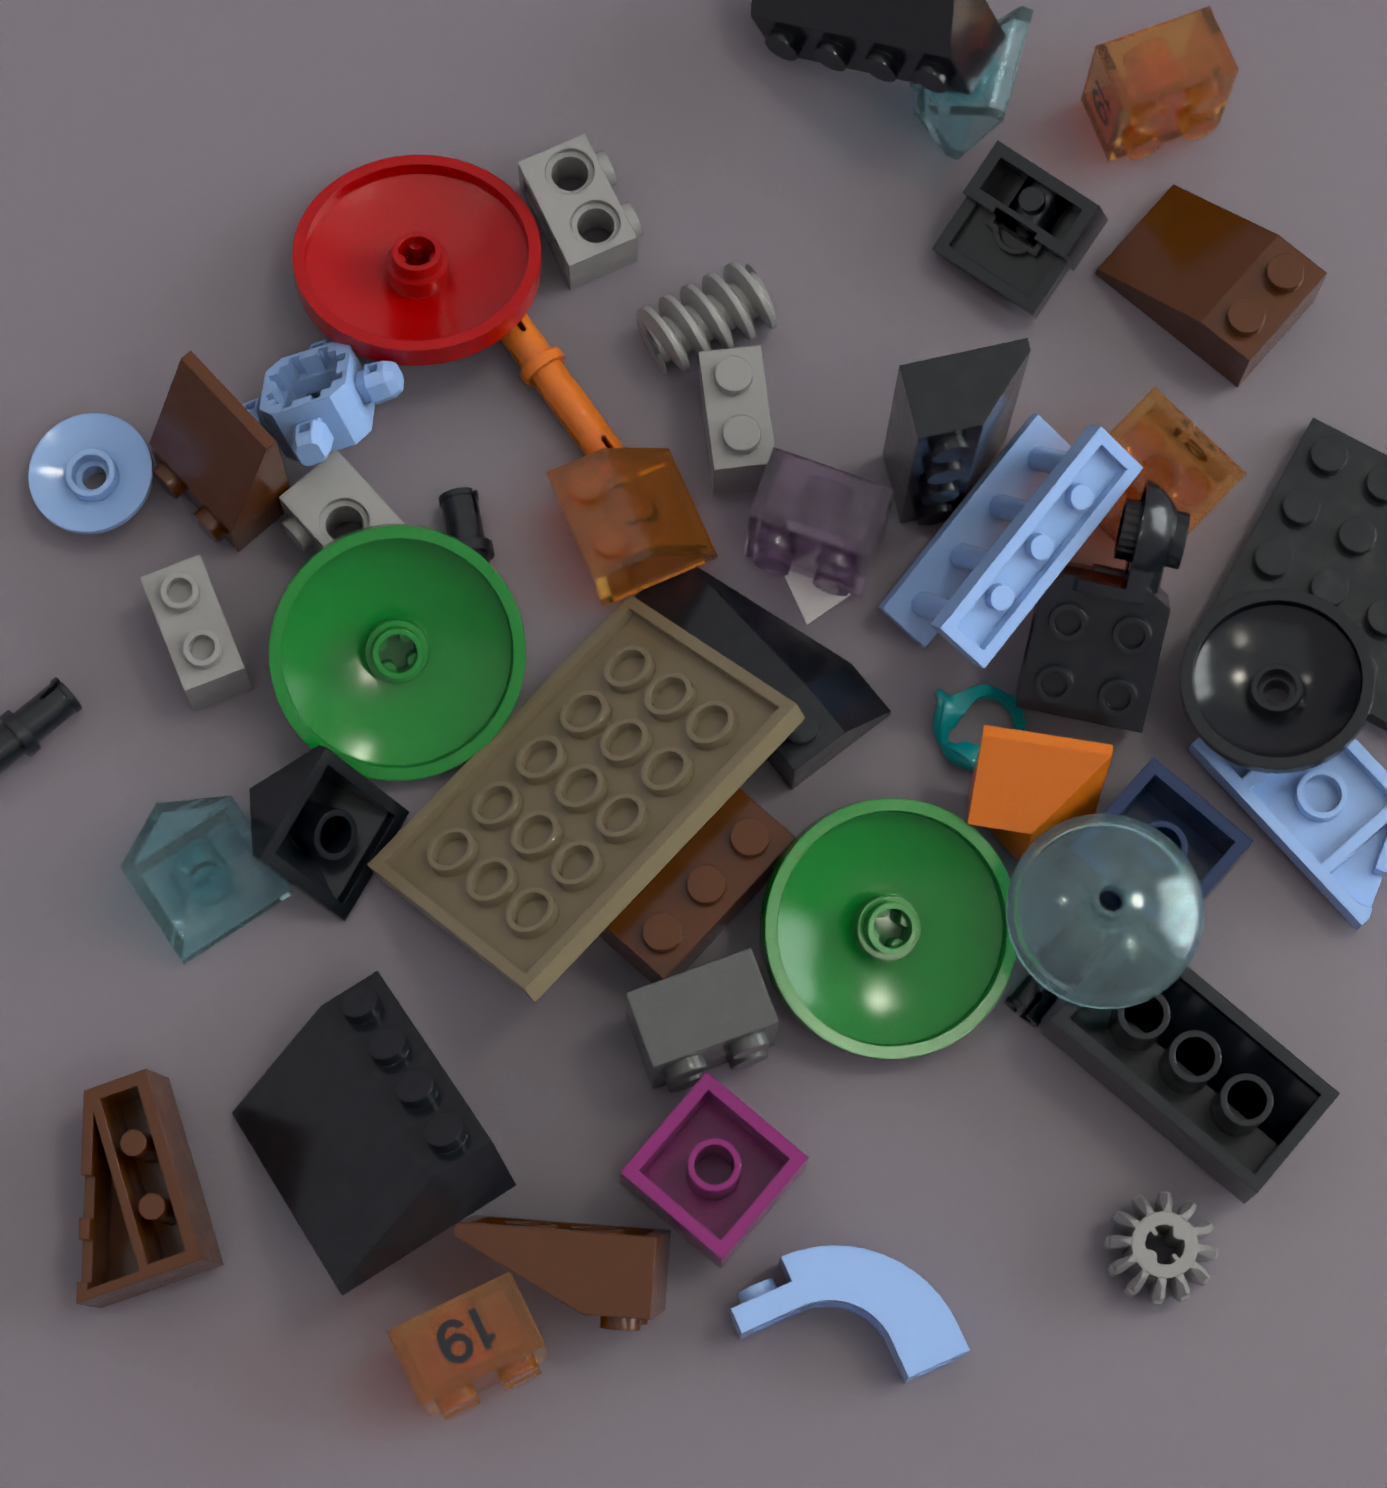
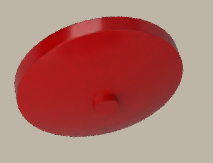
M404 155L385 158L362 165L337 178L325 187L307 207L297 226L292 245L295 287L305 312L321 332L333 342L351 345L355 354L378 362H396L397 365L426 366L456 361L480 352L499 341L521 321L529 310L536 296L541 277V241L539 230L530 209L523 199L507 183L483 168L458 159L435 155Z

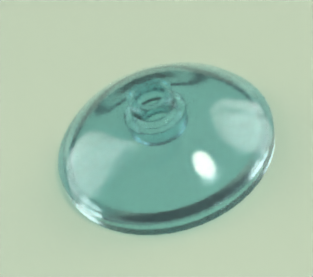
M1102 813L1074 817L1053 826L1040 835L1024 852L1009 883L1006 897V922L1011 943L1019 960L1029 974L1044 988L1068 1002L1083 1007L1118 1009L1134 1006L1152 999L1169 988L1185 971L1194 957L1201 939L1204 924V903L1198 878L1189 860L1178 846L1162 832L1142 821L1127 816ZM1104 891L1115 892L1121 898L1122 908L1117 911L1104 909L1099 902V894Z

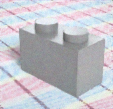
M761 345L698 352L697 379L713 495L774 488L777 459Z

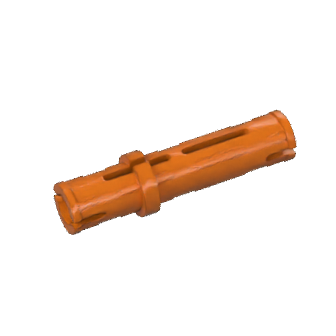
M526 313L521 321L500 341L521 368L519 377L527 387L534 386L591 463L597 476L608 474L609 469L607 466L610 464L613 470L619 467L629 457V449L622 444L564 365L566 356L557 346L551 347Z

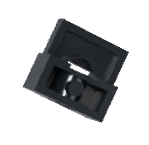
M997 140L963 191L966 199L932 249L942 258L1034 318H1037L1068 270L1074 271L1108 219L1098 204ZM999 224H1002L1003 226H1005L1015 234L1019 235L1035 247L1033 248L1028 244L1026 245L1019 239L1015 238L1014 236L1003 230L999 226Z

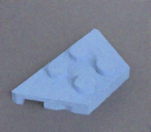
M1200 737L1196 739L1188 751L1356 930L1360 929L1370 918L1373 910L1371 907L1382 877L1387 872V771L1356 739L1337 756L1321 765L1304 771L1282 774L1263 773L1240 767L1219 756Z

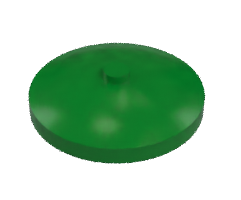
M382 524L358 529L338 537L315 552L300 566L285 587L274 611L268 641V660L272 684L280 707L292 728L311 749L318 745L327 747L364 777L386 781H408L438 775L455 768L469 760L496 736L507 721L520 694L526 666V640L521 615L513 595L497 571L478 552L457 538L439 530L411 524Z
M877 798L847 804L825 814L806 827L791 842L777 862L766 887L760 916V940L765 967L774 989L789 1012L806 1029L828 1044L844 1051L879 1059H904L929 1054L949 1046L968 1034L989 1014L1001 997L1012 974L1018 951L1020 921L1018 904L1008 872L992 846L976 829L955 814L933 804L905 798Z

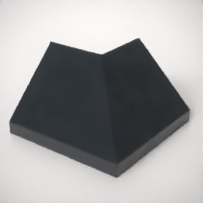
M318 745L249 789L252 856L336 918L346 921L373 875L372 870L367 864L397 834L409 811L327 747Z

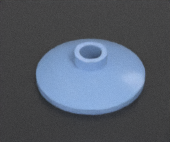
M86 413L73 416L58 423L44 435L33 452L29 465L28 481L36 506L54 525L76 534H99L123 525L141 509L152 487L154 467L149 447L133 426L112 415ZM95 473L106 474V481L102 486L94 490L87 488V481L91 475Z

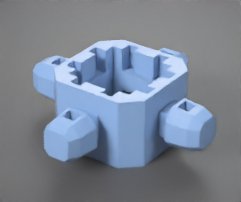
M325 338L313 342L306 351L283 357L265 372L261 398H256L242 405L272 437L274 435L286 457L298 461L302 465L312 466L325 461L330 452L356 445L371 432L375 404L379 405L396 398L403 391L404 378L396 362L379 361L365 364L363 368L351 345L336 343L330 338Z

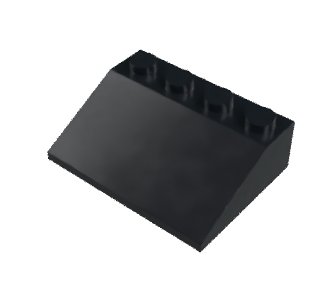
M378 971L321 1005L232 1112L342 1296L516 1186L491 1138Z

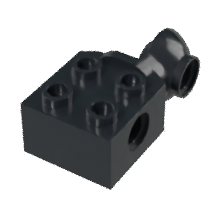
M1146 480L1140 501L1129 498L1125 501L1114 549V558L1126 561L1125 569L1093 563V566L1069 561L1035 604L1016 688V707L1142 733L1171 610L1168 594L1160 588L1164 567L1179 569L1190 524V513L1178 511L1171 497L1158 484L1151 480Z

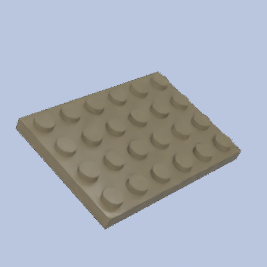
M630 594L505 722L496 736L467 761L367 866L379 880L533 1002H536L802 723L805 717L795 702Z

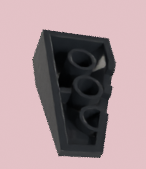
M683 559L635 595V598L798 705L805 719L767 758V761L791 790L891 713L890 709L850 662L686 559Z

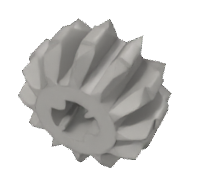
M1162 1191L1158 1195L1155 1202V1212L1143 1195L1134 1197L1131 1201V1206L1135 1218L1128 1213L1117 1211L1111 1219L1115 1228L1125 1236H1107L1103 1241L1104 1249L1110 1252L1123 1253L1124 1256L1108 1266L1109 1275L1119 1276L1127 1270L1131 1272L1134 1277L1126 1284L1124 1293L1129 1297L1135 1296L1142 1289L1144 1283L1149 1284L1148 1299L1152 1306H1159L1163 1303L1166 1296V1285L1177 1302L1186 1301L1190 1298V1290L1186 1279L1199 1286H1204L1210 1279L1206 1269L1196 1261L1210 1262L1218 1257L1217 1248L1211 1245L1198 1244V1239L1204 1238L1214 1230L1211 1221H1203L1192 1227L1187 1220L1195 1213L1197 1205L1193 1201L1188 1200L1179 1208L1177 1214L1173 1213V1199L1171 1193ZM1158 1233L1164 1235L1165 1246L1175 1248V1253L1168 1257L1163 1264L1157 1263L1156 1252L1146 1249L1145 1243L1151 1242Z

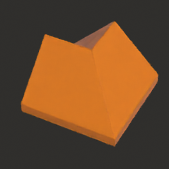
M984 725L967 794V824L987 827L1019 864L1025 867L1093 823L1112 759L1113 745Z

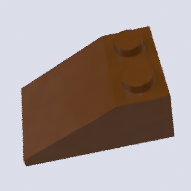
M1173 184L1097 268L1095 274L1236 387H1239L1314 302L1327 272L1280 235Z
M189 351L179 362L149 442L157 466L153 469L154 476L173 498L177 499L184 493L198 508L192 515L199 526L214 542L218 543L225 537L240 552L284 514L279 496L286 492L290 485L276 440L196 355Z
M482 1215L465 1218L454 1225L453 1236L579 1313L600 1316V1328L638 1331L641 1325H647L648 1320H652L665 1310L671 1230Z

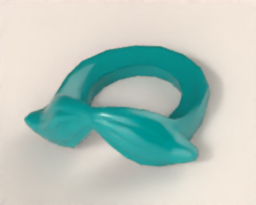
M982 684L971 686L952 695H948L942 689L935 692L937 706L932 722V732L944 758L953 766L967 769L973 773L979 743L973 744L967 740L953 743L949 740L948 733L956 727L971 704L977 700L989 699L998 702L1010 714L1013 729L1025 731V718L1022 708L1016 707V700L999 688Z

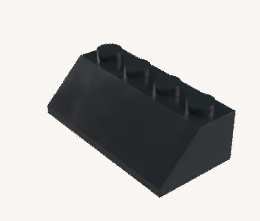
M752 0L751 2L752 19L765 37V44L768 49L780 58L789 61L802 58L820 62L835 71H844L847 68L866 72L885 82H894L898 79L916 83L935 93H944L948 90L972 96L1006 36L986 0Z
M1028 338L899 365L883 458L900 523L917 520L919 525H933L946 521L983 476L1006 440L1031 351Z
M1135 922L1052 1017L1043 1032L1049 1040L1243 1204L1260 1191L1340 1094Z

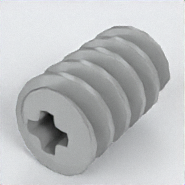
M736 262L725 265L723 271L724 280L713 272L703 276L702 291L691 283L681 287V303L669 294L659 298V314L649 306H643L637 310V325L643 341L664 376H667L666 363L671 360L683 373L691 371L688 352L694 350L698 354V352L711 351L710 341L716 339L725 349L734 348L731 330L738 328L748 340L756 338L753 319L760 317L770 329L778 327L775 310L762 280L749 264L745 265L746 270Z

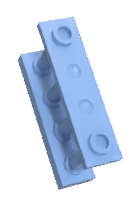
M1032 413L880 603L878 608L919 646L926 648L934 636L939 633L973 665L985 669L1144 467L1101 426L1089 424L1074 444L1070 446L1038 414Z

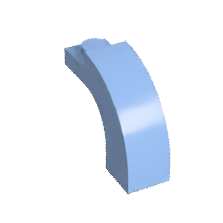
M817 1246L781 1256L779 1266L787 1284L777 1288L774 1279L769 1278L737 1293L741 1304L731 1308L729 1315L739 1338L743 1339L796 1314L814 1308L833 1307L853 1312L867 1320L880 1333L904 1383L960 1359L970 1351L951 1310L927 1281L895 1259L875 1251L852 1246Z

